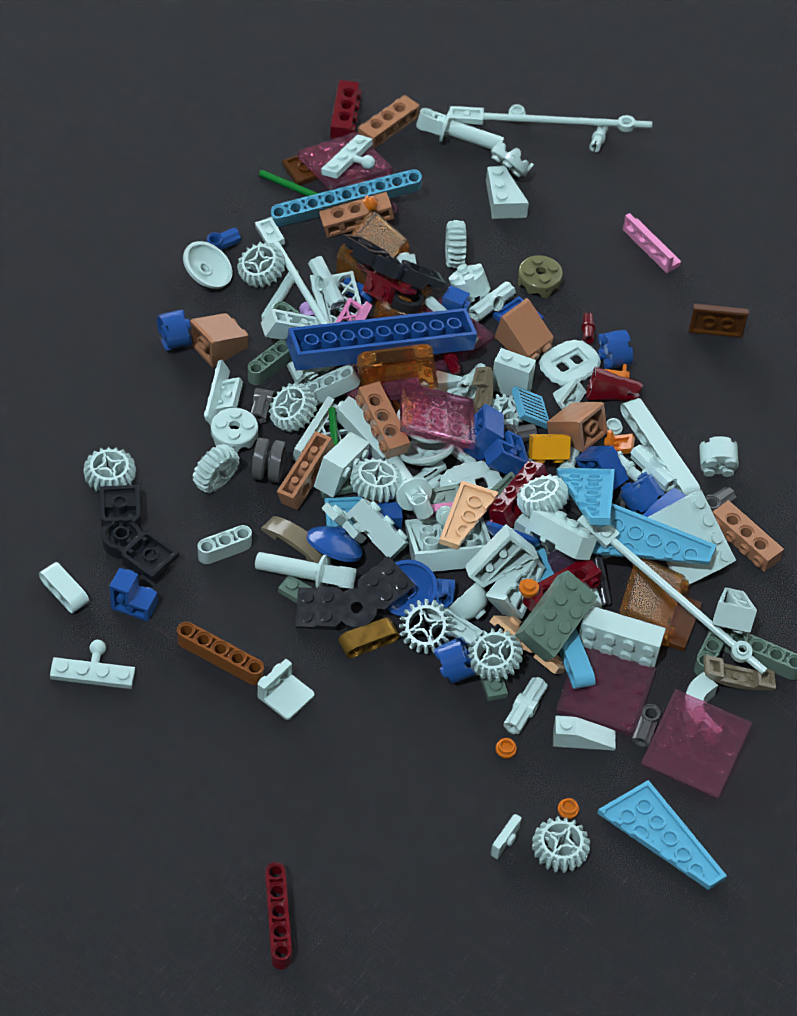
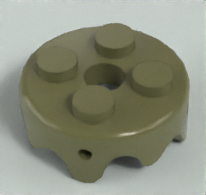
M541 255L531 256L525 259L519 266L517 283L519 287L524 285L529 294L538 293L542 298H548L554 289L560 288L563 271L560 264L550 257Z

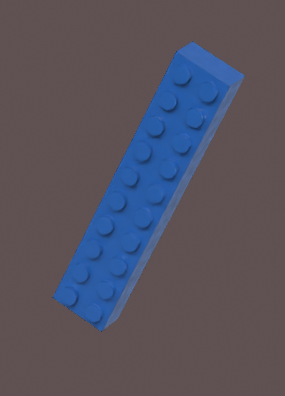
M461 308L288 328L286 345L297 371L474 350L477 332L467 309Z

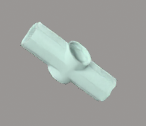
M322 256L310 260L308 264L315 276L316 289L323 292L332 310L343 306L345 301L338 289V277L330 273Z
M504 282L470 307V310H468L469 316L474 322H479L492 311H500L504 302L516 293L515 288L510 282Z
M638 445L632 449L630 458L643 469L642 473L652 474L665 492H669L677 486V478L665 468L666 464L663 460L653 456L643 445Z
M532 677L524 692L519 693L512 711L504 722V727L508 732L519 734L527 720L535 714L539 701L548 686L543 679Z

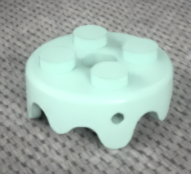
M499 139L491 150V158L497 163H501L500 166H505L508 172L510 170L516 177H525L534 164L531 163L529 165L528 161H521V151L518 148L506 152V145L501 143L502 140Z
M228 408L214 416L211 422V437H213L216 446L225 444L238 453L240 448L247 447L249 449L255 440H258V423L256 418L247 410ZM231 426H238L239 428H238V429H231L230 427H231Z

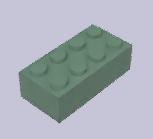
M569 570L565 571L555 578L515 633V636L543 661L555 658L598 596Z

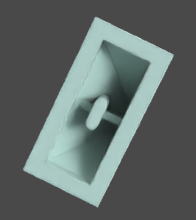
M575 378L555 391L553 395L560 408L564 409L572 402H580L587 391L579 380Z

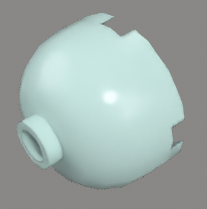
M475 583L449 609L459 618L471 620L475 617L478 620L486 613L484 608L488 604V599L485 597L487 593L483 587Z

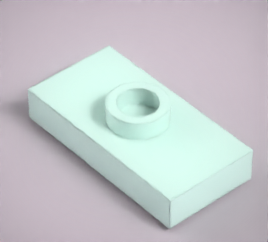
M515 814L493 843L491 856L498 859L507 845L511 846L517 836L515 834L521 824L522 818Z

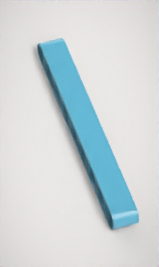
M413 169L276 204L271 208V217L276 226L282 227L320 217L319 211L364 199L366 195L371 197L387 192L390 199L413 193L421 188L422 175L418 170Z
M543 546L535 548L538 559L545 566L539 582L554 574ZM575 628L560 649L559 654L564 661L563 664L573 689L595 685V675Z

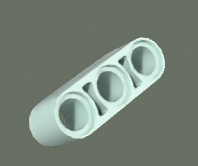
M346 365L306 383V386L313 390L319 405L324 403L328 396L335 398L357 388L360 384V379L350 365Z
M241 525L200 540L198 543L199 561L203 564H211L248 550L252 545L251 529L248 526Z
M55 562L39 572L42 583L70 613H74L89 603L86 592L59 563Z

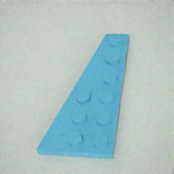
M557 468V476L562 478L567 485L568 493L588 523L597 527L610 525L615 469Z
M612 503L610 525L620 532L616 539L638 558L709 565L717 545ZM597 541L592 554L625 557L611 544L605 549Z
M649 780L598 809L597 814L706 889L710 890L726 879L727 875Z

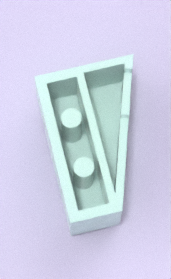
M487 167L486 185L492 219L527 218L529 203L506 167Z
M349 432L323 457L314 487L334 497L350 477L354 465L367 458L369 454L367 449L370 442Z
M362 498L345 515L349 519L352 518L359 526L358 528L365 532L372 542L386 556L393 560L409 544L406 540L408 537L401 529L397 531L393 527L394 521L388 515L384 517L379 512L381 508L375 501L370 502Z
M532 510L525 529L526 533L541 536L540 540L544 543L549 540L556 544L555 548L574 559L590 560L598 539L591 534L590 530L579 526V522L566 517L567 514L562 511L545 512Z
M505 525L465 567L468 576L484 588L504 577L505 573L514 568L517 570L525 562L537 559L538 555L532 544L508 525Z
M538 558L522 564V567L517 570L514 568L505 573L504 577L498 579L485 597L503 615L522 619L527 607L523 604V596L519 591V584L524 579H533L538 583L545 566Z
M725 587L718 602L712 625L731 628L732 631L737 633H743L744 631L750 633L757 609L744 591Z

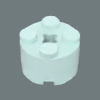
M482 264L459 265L457 271L449 277L451 286L470 293L469 301L471 302L475 301V297L480 296L482 298L490 291L489 282Z
M712 437L709 438L710 442L707 443L703 441L699 446L701 470L704 472V475L707 477L714 476L715 474H723L725 477L734 475V471L739 466L737 442H731V438Z

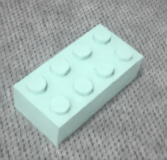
M591 606L583 617L579 637L585 650H592L604 656L615 657L624 662H631L644 668L654 669L666 628Z

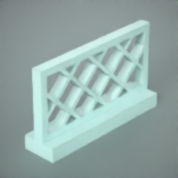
M353 271L335 274L339 280V287L344 289L341 293L344 301L347 302L349 299L345 297V294L350 291L355 294L352 299L361 304ZM310 275L315 302L327 322L335 323L338 317L330 314L333 310L331 307H328L330 305L323 292L316 289L315 276ZM351 278V282L345 285L341 283L342 279ZM339 307V308L336 309V310H338V311L341 312V310H342L343 308H342V307Z
M329 396L326 398L296 445L292 460L297 461L315 431L322 432L321 434L330 437V432H326L324 426L329 425L328 408H337L338 406L334 404L335 399ZM346 429L338 430V442L342 440L341 434L348 433Z

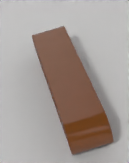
M182 622L178 625L177 641L181 647L251 685H258L259 680L264 676V664L261 660L190 622Z

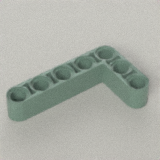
M277 302L273 309L301 314L286 302ZM287 339L279 340L248 364V382L250 384H262L292 361L286 345Z
M718 626L736 642L745 641L749 643L752 647V656L767 669L774 670L776 674L787 679H797L796 653L747 632L737 633L732 631L731 628ZM711 630L697 655L694 665V672L697 676L705 672L703 665L705 655L719 658L722 651L731 654L732 648ZM739 648L740 652H745V649Z

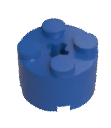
M183 309L157 316L158 332L162 335L161 343L166 351L192 345V339L188 333V330H191L189 319H185Z
M626 330L598 334L600 344L598 355L600 360L604 361L605 369L623 367V364L628 366L633 363V348L628 345V341L631 340Z
M647 472L640 474L637 477L638 480L632 484L628 482L621 487V498L629 510L635 513L637 510L640 513L644 512L658 500L657 497L665 495L654 476Z
M462 636L434 649L437 659L442 664V667H440L442 676L448 678L454 684L477 674L470 667L472 659H469L468 655L470 653L464 646L468 643Z

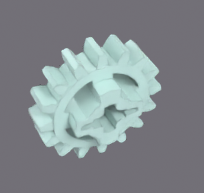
M497 394L495 399L492 398L491 407L504 414V425L512 424L519 426V422H523L519 418L513 395L508 398L506 394H503V397Z

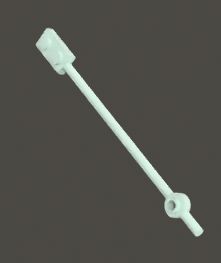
M450 106V111H452L450 118L453 121L464 124H483V120L615 126L623 132H630L634 128H652V122L635 121L633 117L628 115L621 116L618 120L483 113L484 108Z
M272 217L255 222L256 229L263 241H267L269 244L273 243L282 251L281 253L285 256L286 268L319 323L328 324L283 249L282 245L285 244L284 237Z
M584 515L577 520L579 526L590 530L591 534L598 538L597 542L605 549L611 544L732 648L731 656L735 661L740 663L747 661L762 675L765 673L767 668L752 656V647L749 643L745 641L736 642L720 627L712 625L713 621L616 538L620 532L613 526L597 527L590 525ZM739 648L745 649V652H740Z

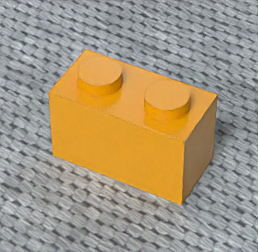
M529 434V457L534 459V462L544 463L546 459H553L555 463H563L564 460H570L571 437L567 434Z

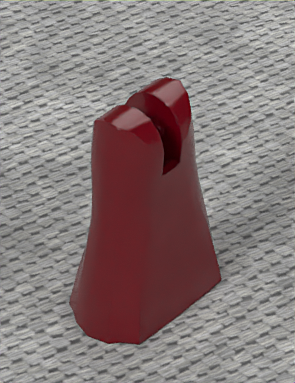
M594 367L587 387L586 399L631 401L639 398L643 384L637 380Z

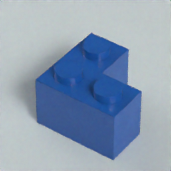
M486 403L474 415V428L463 438V451L479 461L485 458L483 452L498 438L504 440V414Z
M511 431L504 433V440L498 438L483 452L486 465L505 475L512 471L516 476L529 461L522 436Z
M590 446L583 453L575 457L579 468L615 469L613 490L629 479L626 469L618 457V452L613 446Z
M119 568L109 586L111 609L149 621L158 604L157 591L149 587L139 586L137 573L132 570Z

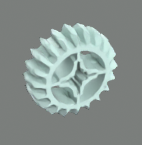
M453 220L449 221L446 227L445 255L446 265L449 268L457 269L459 265L465 264L466 225L463 221Z
M267 241L264 244L259 242L257 246L253 244V247L250 249L247 248V252L242 253V258H238L239 264H237L242 280L250 287L254 286L256 288L259 286L264 288L265 284L270 286L272 281L277 282L276 278L282 277L281 272L285 271L284 266L286 265L285 256L281 253L280 248L276 247L273 243L269 244Z
M296 382L294 384L289 383L287 388L282 386V391H277L278 395L272 397L274 402L269 404L271 406L269 410L270 418L274 425L285 432L291 433L293 430L298 432L300 427L305 428V424L310 423V418H314L313 413L318 411L315 407L318 405L317 397L313 390L305 384Z
M225 444L212 447L211 451H207L206 455L202 457L201 461L198 462V466L194 469L193 481L197 487L209 494L212 491L216 492L217 489L224 486L238 469V454L233 448Z
M108 446L107 450L100 448L99 452L94 451L93 455H88L83 471L86 483H89L90 488H94L97 492L101 486L131 485L132 480L135 479L136 466L133 458H131L129 453L125 454L124 449L118 451L117 447L112 450Z
M373 457L371 460L365 458L364 461H359L357 465H354L350 475V484L353 487V492L358 493V497L363 496L365 500L369 499L379 503L382 500L388 502L389 499H394L402 482V474L399 473V468H395L394 463L389 464L388 460L382 461L381 458L375 460Z
M549 474L546 477L544 475L540 478L535 477L534 480H529L528 484H523L524 488L519 489L521 492L517 494V505L523 515H527L528 518H530L532 510L556 512L558 509H563V505L567 504L569 499L568 487L562 478H558L557 475L551 476Z
M425 599V605H421L420 600H418V607L415 608L413 604H410L409 606L412 611L404 610L408 617L402 616L400 618L405 624H400L399 628L406 630L402 631L400 635L401 637L408 636L404 639V643L411 642L410 649L417 645V653H420L422 648H424L425 654H428V648H432L433 653H435V646L442 645V641L445 643L449 642L445 636L452 637L453 633L448 631V629H453L454 625L447 623L451 622L453 618L452 616L445 617L449 614V610L442 611L443 604L436 608L437 602L435 600L432 601L431 606L428 599ZM425 611L434 612L441 619H429ZM419 614L420 622L413 628H410L413 618ZM423 618H425L428 625H432V627H429L430 635H428L425 628H421V626H424ZM440 625H443L441 634L434 640L433 631L439 628ZM412 634H424L428 642L419 641Z
M492 628L491 633L488 634L484 631V636L477 635V641H472V647H469L468 651L470 654L468 657L472 659L470 667L483 680L486 677L490 682L493 678H496L499 682L500 677H504L507 680V674L514 675V669H519V663L523 660L521 656L523 655L521 643L508 630L503 633L501 628L498 632H495ZM511 649L510 656L507 660H505V656L508 654L507 652ZM486 650L485 655H483V659L480 660L482 652Z
M559 817L555 821L549 818L547 823L542 822L540 828L537 827L535 830V835L532 839V849L535 851V858H540V865L546 863L547 870L550 867H554L555 873L558 869H562L563 873H565L567 868L573 872L575 866L580 868L582 862L586 861L587 854H589L590 840L587 838V831H582V825L575 826V820L571 823L568 822L567 817L564 821H561ZM545 843L548 844V847H550L553 852H551V851L546 847Z

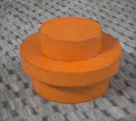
M366 195L365 199L362 200L365 207L370 212L376 211L377 200L374 196Z
M524 579L519 584V591L522 596L532 598L538 593L539 584L533 579Z
M503 738L496 744V753L500 757L511 758L515 755L517 747L513 740Z
M566 798L559 803L558 813L563 818L572 819L578 815L579 806L575 800Z

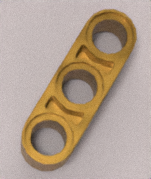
M383 618L342 634L338 641L346 656L354 658L392 644L400 635L390 618Z

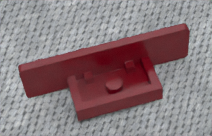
M358 263L357 267L368 273L363 291L383 303L391 304L396 290L403 294L416 295L417 291L412 289L410 284L388 277L376 271L370 265Z

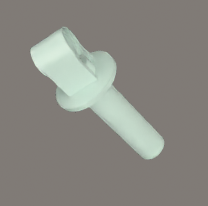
M423 108L420 111L416 124L417 128L422 131L440 135V142H442L444 136L447 137L449 135L492 150L499 139L502 142L504 137L453 121L450 118L452 113L450 110L447 115L431 109Z
M399 455L388 459L385 458L384 461L388 460L389 464L394 463V467L399 468V473L402 474V482L396 493V500L399 506L404 510L413 511L418 519L429 518L433 514V509L429 501L432 495V488L428 481L420 477L413 478Z
M259 552L255 560V568L257 570L315 580L316 588L318 586H326L327 583L344 588H354L357 569L331 565L330 557L327 555H323L320 562L315 563Z

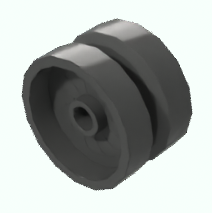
M259 437L253 454L252 479L262 481L268 469L269 482L280 483L285 462L286 442L276 440L270 451L271 444L269 439Z

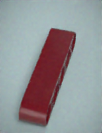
M272 862L266 867L265 877L271 962L276 969L283 970L291 964L286 873L281 863ZM273 874H278V875H280V876L275 878V877H272L271 875H273ZM273 894H280L281 896H280V897H274V896H272V895H273ZM280 913L283 916L275 917L274 914ZM278 933H281V934H284L285 936H283V937H276L275 935L278 934ZM285 954L286 956L279 958L276 955Z

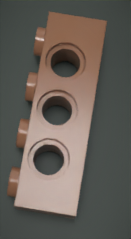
M404 95L400 99L395 100L390 106L384 108L380 113L374 115L369 121L361 124L358 128V135L372 138L373 145L369 148L374 150L419 117L420 105Z
M387 192L374 195L378 202L376 211L370 212L362 201L364 199L319 211L326 238L394 219Z
M380 381L359 387L355 397L356 403L359 407L361 406L366 422H369L371 433L379 442L380 451L385 454L387 459L408 453L411 442Z
M315 431L277 490L281 504L296 510L299 509L315 484L323 457L335 447L331 437Z
M729 500L712 512L726 540L737 547L743 555H746L756 567L765 572L781 560L784 549Z

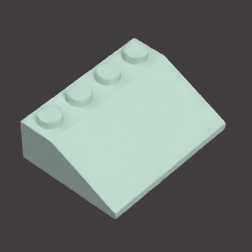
M702 490L689 494L648 516L650 519L717 545L709 565L666 561L679 588H683L736 561Z
M436 517L405 520L411 560L422 562L432 572L465 569V565L491 540L483 517L458 549L439 544L445 525L440 524Z

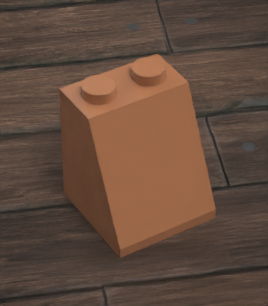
M528 298L501 317L495 334V338L509 351L537 360L540 354L546 353L552 348L551 343L554 338Z
M227 313L190 320L191 346L211 367L216 366L219 360L225 361L248 348V333L244 329L242 330L236 320Z
M570 403L547 421L548 434L569 435L571 437L570 447L583 453L607 434L604 403Z

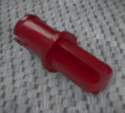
M585 313L581 330L583 331V341L590 344L594 342L596 326L593 323V314Z
M453 352L441 353L444 357V364L449 368L451 374H459L461 370L458 364V357Z

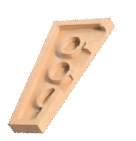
M461 481L439 544L458 549L496 500L499 492Z
M494 615L489 621L494 626L498 624L505 629L503 633L508 630L511 635H515L521 626V621L515 616ZM520 641L521 648L530 653H533V651L530 648H528L522 641ZM537 654L534 655L536 660L554 674H563L566 671L563 664L564 661L558 655L547 661H543Z

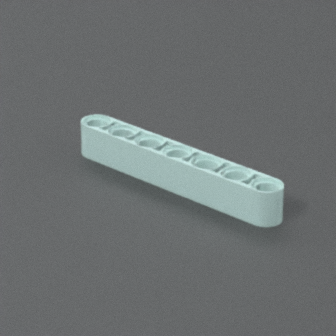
M637 398L621 404V413L641 444L653 456L663 460L666 464L665 468L677 478L678 484L675 488L686 496L700 491L698 482L642 400Z

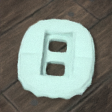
M571 340L565 341L544 353L540 358L539 365L540 370L544 372L551 382L564 386L575 378L579 382L586 380L592 375L594 367H600L601 361L597 352L584 341ZM578 355L583 362L575 364L570 358ZM564 363L569 369L561 372L556 366Z
M482 460L478 462L471 461L446 470L441 476L440 487L460 484L461 481L476 485V479L484 478L488 486L487 489H491L502 477L499 471L489 468L486 462Z

